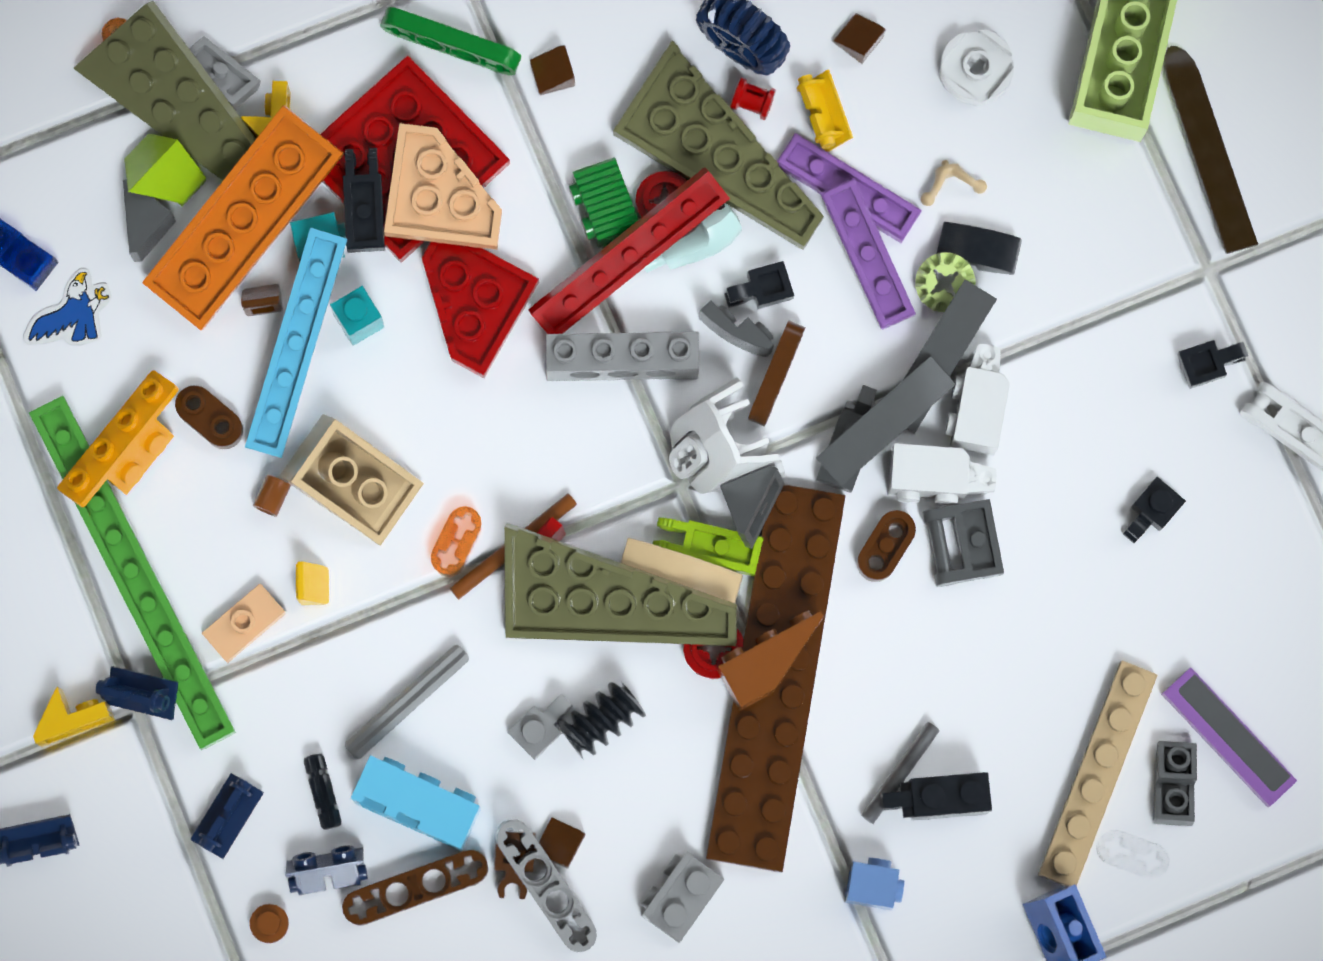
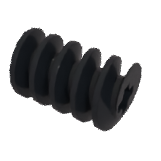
M614 682L608 683L607 687L610 696L598 691L595 694L598 706L587 700L583 702L585 716L573 710L570 713L573 725L563 719L558 722L561 732L583 760V750L593 756L597 754L594 745L596 740L605 746L609 745L606 734L608 731L618 737L622 735L619 727L620 722L633 727L634 723L631 717L633 712L642 718L646 717L644 709L623 682H621L623 687L618 686Z

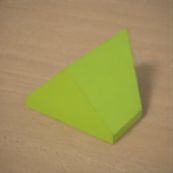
M148 133L124 159L128 192L176 202L182 207L207 181L206 176L178 139Z

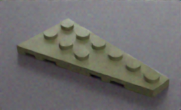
M154 1L142 6L73 68L162 136L178 139L191 158L222 181L256 140V137Z
M672 40L616 125L613 135L671 171L683 176L686 180H689L702 168L706 167L730 199L725 202L727 205L804 251L823 221L824 215L799 186L789 179L778 166L779 163L774 157L764 150L756 140L755 135L725 100L715 93L703 79L700 71L690 64L681 53V49Z
M506 523L504 526L506 638L736 646L737 604L513 524Z

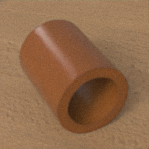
M267 474L253 507L268 515L277 517L291 485L282 479Z

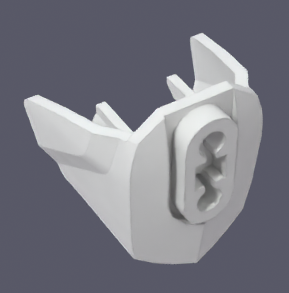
M738 377L693 404L684 415L673 423L670 430L671 446L673 449L669 455L671 468L678 478H687L690 485L700 494L710 492L722 493L721 485L770 465L778 469L782 479L785 478V469L780 455H764L770 443L768 438L750 445L734 442L725 425L735 418V411L750 405L749 400L737 401L719 409L714 405L744 387Z

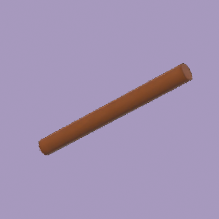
M567 493L524 529L537 533L549 518L553 517L558 521L577 505L576 501ZM505 544L449 588L458 600L505 563Z

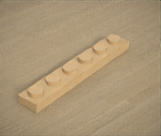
M1120 661L1039 869L1038 876L1065 887L1074 884L1077 886L1158 674L1126 661Z

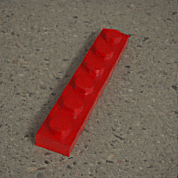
M706 167L702 168L531 306L528 311L547 334H563L730 199Z

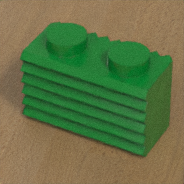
M615 157L572 172L573 183L568 184L571 198L575 206L582 204L586 215L585 218L581 219L584 233L588 240L595 239L598 248L610 244L638 221Z

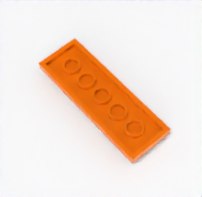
M283 105L144 279L142 284L200 331L204 330L344 153L288 107Z

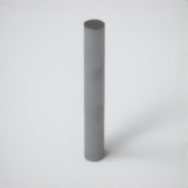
M930 722L925 724L861 814L865 820L871 824L876 822L883 812L880 795L882 793L898 791L900 788L899 783L905 781L940 730Z

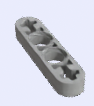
M517 819L503 821L496 830L495 840L518 877L565 946L574 952L590 950L596 942L597 930L531 830L522 821ZM510 827L515 831L523 830L524 833L519 838L526 849L531 844L536 848V850L524 854L517 863L513 857L520 855L519 851L512 843L505 845L503 842L507 838L505 831ZM540 859L545 862L546 872L541 879L530 880L526 877L524 868L529 860ZM554 891H562L567 895L568 904L561 912H552L546 906L548 895ZM575 909L579 912L578 915L572 916L576 924L580 928L588 926L589 929L584 933L587 940L583 943H580L577 939L569 941V937L572 936L573 932L566 921H564L561 927L557 925V921L569 917Z

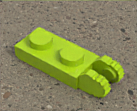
M666 517L658 518L657 527L664 531L686 533L683 546L665 540H654L652 542L653 545L683 553L740 574L755 576L763 542L762 537L758 536L753 548L750 549L745 547L737 531L691 520L683 522Z

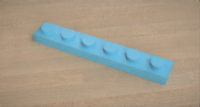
M314 228L309 230L245 448L279 458L283 457L348 240L347 238Z

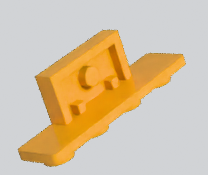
M152 370L59 483L57 489L80 507H85L106 480L127 495L174 437L156 418L177 394L179 388L170 380Z

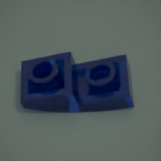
M0 219V267L34 291H37L57 266L58 260L28 240L20 231Z

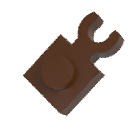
M505 831L507 838L503 841L504 844L512 843L520 853V855L513 857L516 863L524 854L535 850L533 844L526 849L520 841L519 837L524 833L523 831ZM495 840L493 869L495 871H504V876L497 883L498 897L504 898L506 886L515 883L519 887L518 898L525 899L527 888ZM534 859L526 863L524 872H533Z

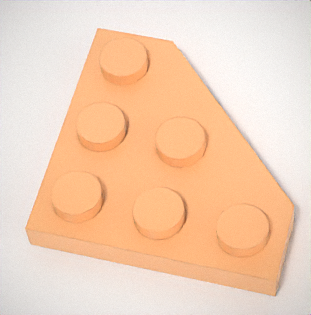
M399 123L384 229L385 236L498 250L502 221V209L489 196L476 176L461 157H458L437 128Z

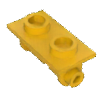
M826 70L814 78L811 74L798 78L799 85L796 88L801 93L806 110L810 111L811 115L809 118L816 136L815 142L820 143L823 150L830 152L853 139L854 137L830 70Z

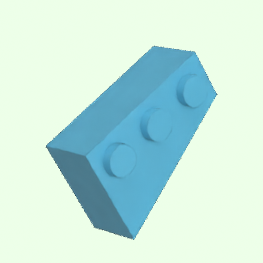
M370 755L351 796V800L357 806L463 851L481 811V807L474 803L477 797L458 788H455L454 792L451 793L439 787L441 781L420 772L417 777L404 771L406 766L388 757H384L382 761Z

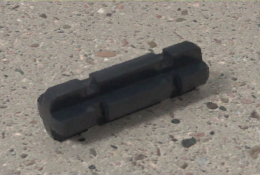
M321 753L307 756L303 762L306 773L310 774L311 777L308 781L317 810H320V814H318L320 826L323 830L339 827L342 821L339 810L335 809L334 806L337 802L330 776L325 772L327 769L325 757Z

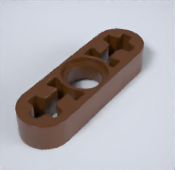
M788 320L747 420L764 427L766 426L804 335L805 326Z

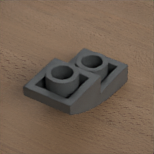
M712 300L700 310L699 319L709 329L730 344L763 357H768L772 353L774 343L771 340L774 337L761 322L758 321L754 324L748 317L737 327L734 324L737 320L730 310L722 304L717 307Z
M1157 742L1154 780V824L1193 826L1195 822L1194 785L1197 781V743Z

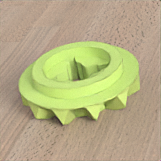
M949 252L930 256L921 264L916 274L915 288L921 302L937 312H945L954 296L945 289L933 294L932 290L936 288L935 286L939 282L936 277L937 274L934 272L935 269L944 276L954 274L956 271L959 275L951 283L955 294L965 279L974 285L976 284L975 274L970 264L961 256Z

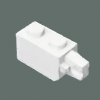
M978 343L970 367L966 368L963 377L956 376L954 383L956 385L953 387L952 399H957L958 404L956 414L949 413L945 435L951 436L950 447L963 448L967 451L994 456L999 449L1011 383L1005 374L1000 373V348Z
M894 443L891 449L888 495H897L898 501L914 503L920 502V497L935 498L936 504L957 505L958 500H964L967 495L994 493L996 490L997 468L970 462V456L963 448Z

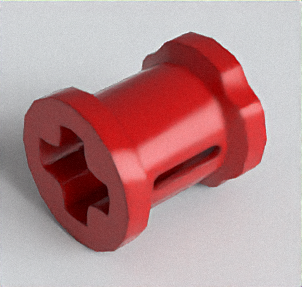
M741 77L731 103V109L736 110L739 107L759 114L760 119L766 121L777 89L771 87L767 90L747 82V78Z

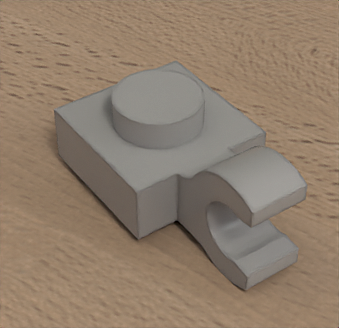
M560 694L543 713L534 705L507 733L536 760L562 734L555 724L572 709L573 705L563 694Z

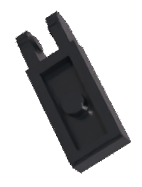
M368 148L367 164L369 166V174L356 175L355 167L357 162L354 149H345L346 176H343L345 228L346 238L348 239L346 248L348 253L386 251L382 177L379 174L377 148Z

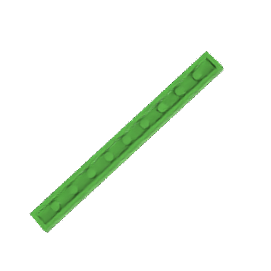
M62 395L29 412L55 466L62 479H64L90 445L66 398ZM106 480L85 507H80L76 503L75 505L163 678L179 682L176 703L200 750L203 751L235 734L236 731L108 480Z

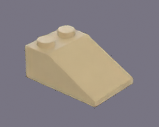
M322 414L279 475L303 494L380 546L424 485L422 481L345 425L325 414Z

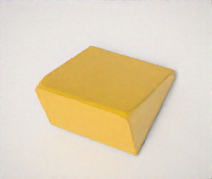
M303 561L297 562L296 599L301 605H326L329 603V570L326 566Z

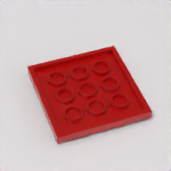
M408 55L320 133L344 153L322 181L343 204V176H346L345 149H354L357 162L355 167L356 175L369 174V166L367 164L368 148H377L379 174L382 177L384 229L399 123L437 128L458 157H461L476 176L483 188L510 165V159ZM385 236V248L400 263L425 242Z

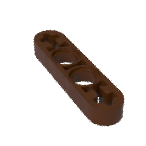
M465 850L352 891L343 901V914L349 922L358 926L368 925L478 885L487 877L489 870L488 862L479 851ZM467 857H471L474 862L481 861L482 867L477 870L478 876L471 879L468 873L456 876L460 884L452 887V878L445 867L446 864L453 862V869L457 870L465 866L464 859ZM430 870H438L445 876V885L438 892H429L423 886V878ZM395 883L405 885L409 894L406 902L399 906L391 905L386 898L387 889ZM379 889L380 901L386 908L385 912L378 914L379 909L376 905L366 910L367 917L360 919L358 914L350 913L349 908L355 906V898L360 897L363 902L374 900L375 897L371 892Z

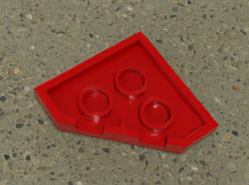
M430 242L422 256V261L451 361L485 379L538 286L539 278L483 248Z

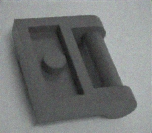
M990 499L933 508L922 512L923 522L928 524L937 574L934 575L936 587L1004 575L1005 572ZM953 519L963 569L952 570L943 521Z

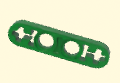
M395 7L386 8L380 23L381 29L393 36L501 74L515 75L522 59L521 54L512 48Z

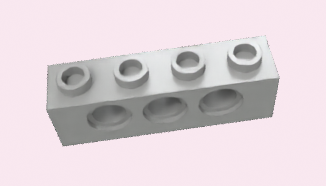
M699 332L546 334L547 381L698 379Z

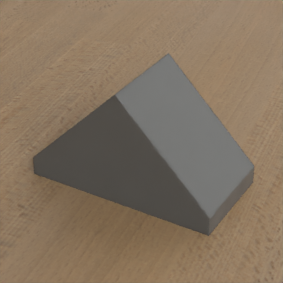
M123 180L129 254L134 262H142L175 224L176 220L172 212L154 197L128 192L127 180Z
M767 466L720 486L737 532L745 547L750 549L753 548L785 484L778 469L774 466Z

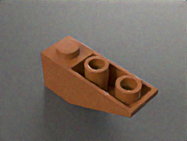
M809 610L803 612L789 621L791 627L778 634L776 629H772L755 639L757 646L746 652L743 651L742 647H739L721 657L723 664L718 666L717 672L739 711L774 693L824 616L821 611L813 616Z

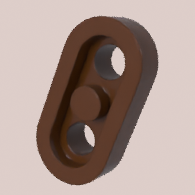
M192 385L185 387L178 393L175 400V409L179 417L212 446L218 449H230L240 442L243 436V425L239 417L208 390L201 386ZM192 398L201 400L200 406L195 410L187 407L189 400ZM221 422L229 424V430L224 434L216 432V427Z
M893 510L883 515L857 558L858 571L866 580L881 582L889 578L916 534L915 522L908 513ZM893 525L899 526L902 529V536L898 538L892 537L889 534V527ZM872 557L880 558L883 563L882 568L878 570L872 569L869 565V559Z

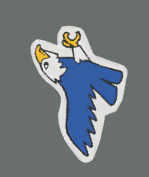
M86 268L79 269L67 282L63 299L59 305L46 307L32 318L24 333V342L28 345H35L63 339L69 345L79 346L100 340L102 332L99 313L112 298L109 286L106 283H99L93 286L90 270Z

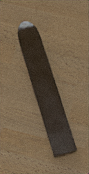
M1170 46L1167 48L1164 57L1166 80L1225 254L1257 246L1258 241L1200 71L1194 59L1186 50L1178 46Z

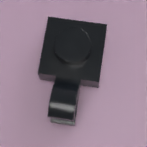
M784 261L748 270L746 274L748 278L747 283L726 288V293H724L728 308L742 305L754 299L757 310L793 300L795 297Z
M1215 340L1181 350L1177 353L1189 389L1225 378L1227 372L1224 366L1243 362L1246 360L1245 357L1249 356L1244 342L1218 350Z
M1157 476L1131 506L1139 515L1125 530L1123 535L1132 543H1135L1150 525L1160 532L1186 500Z

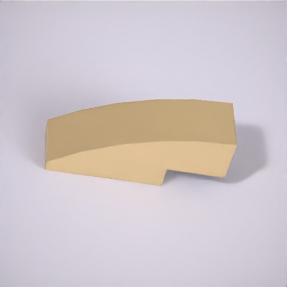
M628 538L621 560L622 564L732 603H736L743 579L742 574L632 538Z

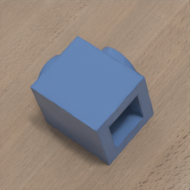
M868 858V864L853 861L850 864L844 902L892 910L894 909L895 902L901 903L905 880L898 879L900 870L891 868L892 861L879 858Z

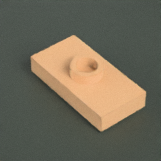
M260 583L204 630L202 635L221 657L229 663L281 619L286 612Z

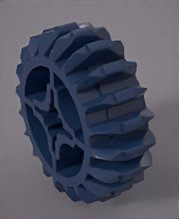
M704 0L700 5V10L697 12L695 19L700 32L705 34L706 40L712 42L716 49H719L735 63L740 64L746 70H752L755 74L769 76L785 62L786 56L790 52L791 44L786 33L781 31V26L776 24L772 17L766 15L762 8L756 7L751 1Z

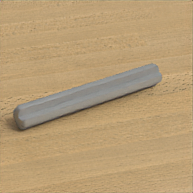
M458 644L451 647L346 741L345 747L356 759L363 757L469 661V656Z

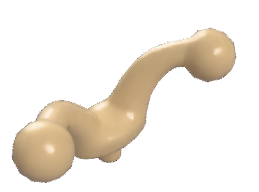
M944 160L941 162L942 166L935 171V181L930 192L923 193L920 200L924 206L933 205L935 197L946 178L955 176L973 187L975 193L982 194L987 190V183L982 179L975 180L959 164H949L948 160Z

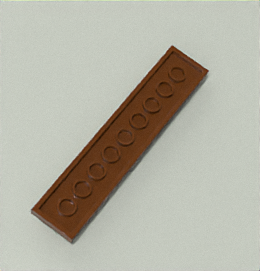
M784 484L763 526L761 535L763 542L753 581L742 647L743 651L746 652L757 646L755 639L772 629H776L779 634L790 628L789 621L803 612L809 610L813 616L821 611L824 617L773 694L741 711L738 710L734 701L732 703L706 860L783 873L846 495Z

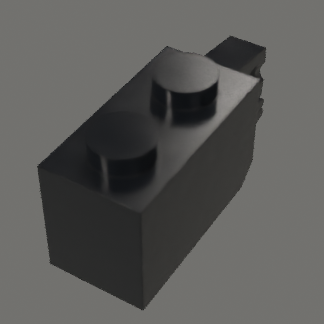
M989 772L911 778L908 782L899 783L900 792L882 793L880 795L882 811L902 809L903 818H911V821L987 815L992 812Z

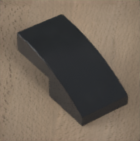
M944 221L937 253L949 252L957 254L964 258L971 266H975L979 271L1015 275L1022 239L990 229Z

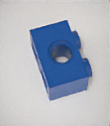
M1076 884L1054 889L1022 904L1046 961H1100L1107 957Z

